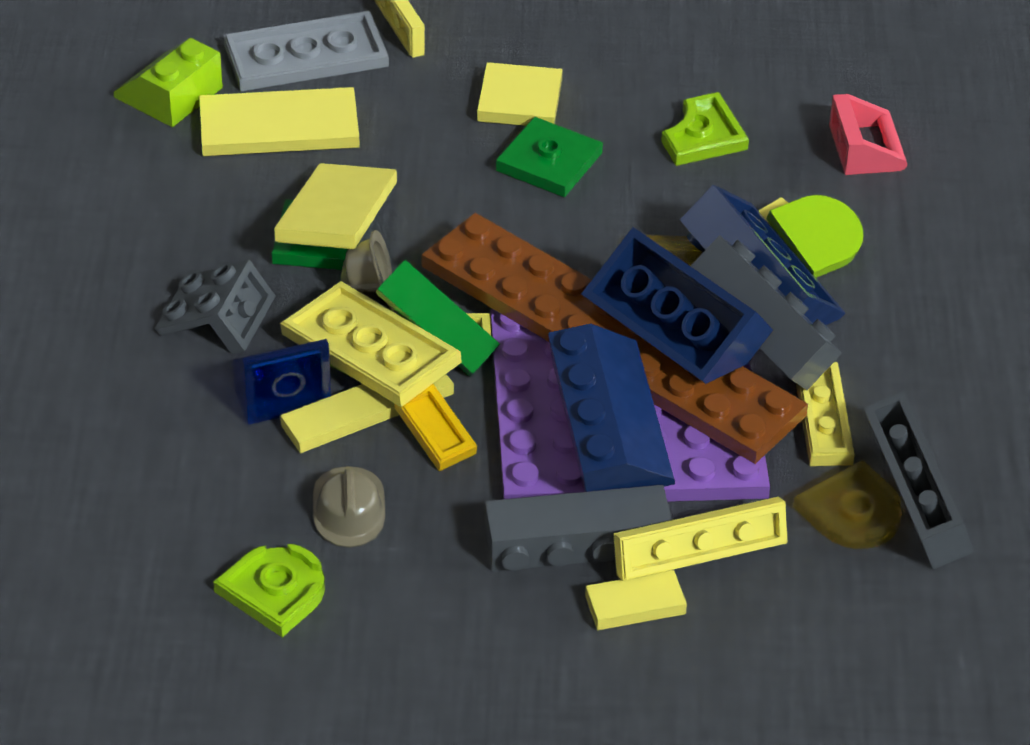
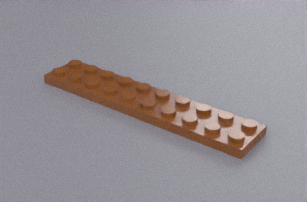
M477 213L471 215L422 254L423 268L548 342L549 332L590 323L636 340L654 405L754 464L807 416L808 403L743 366L707 384L703 383L585 298L581 293L592 279Z

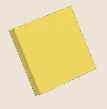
M487 62L477 109V121L527 126L534 117H538L555 124L562 83V69Z

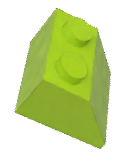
M189 38L162 54L114 91V98L173 128L200 106V95H215L223 88L220 52L193 38Z

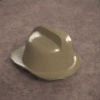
M374 230L371 232L370 239L358 243L354 249H347L342 267L341 281L369 298H380L376 291L392 274L385 241L379 231ZM389 306V309L395 312V310L391 306Z
M350 466L334 468L322 474L315 482L313 489L314 522L319 534L326 541L336 546L349 548L362 546L374 540L382 531L385 521L384 488L381 480L368 470Z

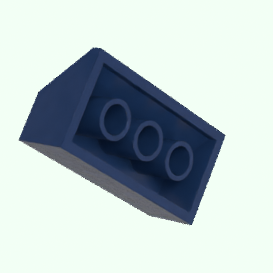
M713 184L680 219L690 231L686 235L688 240L702 252L719 235L732 245L737 239L741 241L756 256L751 262L759 270L764 265L782 281L778 289L785 296L792 292L809 308L804 315L812 323L819 319L825 325L841 319L846 314L752 203Z
M634 227L631 228L581 293L593 304L705 384L748 364L773 331L765 320L752 308Z
M591 323L549 332L548 337L553 367L584 491L674 485V475L637 341Z

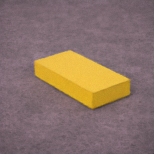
M434 384L430 385L402 407L394 403L395 410L438 471H442L476 454L477 444Z

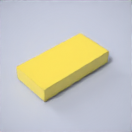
M674 570L625 581L620 579L586 585L585 597L597 631L686 614L687 603Z

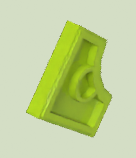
M719 92L684 99V118L675 127L662 131L661 142L676 166L748 150L749 138Z

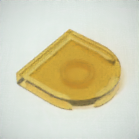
M864 460L795 496L794 508L824 537L848 548L867 549L880 546L894 537L901 522V500L898 493Z

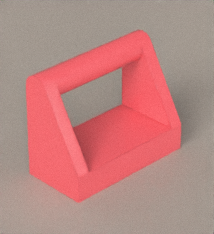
M850 94L833 95L829 126L845 175L904 170L907 167V161L890 112ZM878 126L885 148L864 140L860 128Z

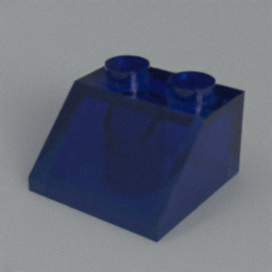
M327 339L233 359L235 392L248 425L280 418L282 414L331 396L330 357Z

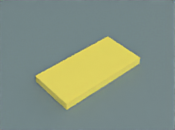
M354 87L200 95L203 156L360 147Z
M319 163L275 226V241L278 243L345 249L356 248L397 183V169Z
M342 281L280 323L282 335L400 407L462 363L461 351Z

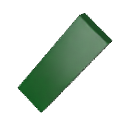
M406 260L395 269L376 291V294L403 318L461 351L462 363L458 367L469 377L479 369L500 345L497 340Z

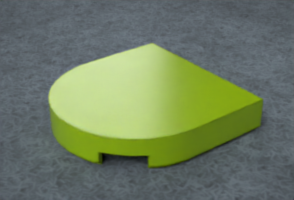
M811 195L770 210L766 218L773 229L815 278L849 264L858 253L863 242V227L854 211L841 201L828 196Z
M287 544L288 548L276 547L266 549V545L257 547L245 554L213 582L216 594L282 638L319 605L325 591V578L319 559L309 550L295 544Z

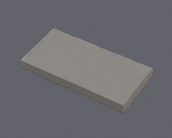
M370 11L224 35V46L240 92L389 67V56Z

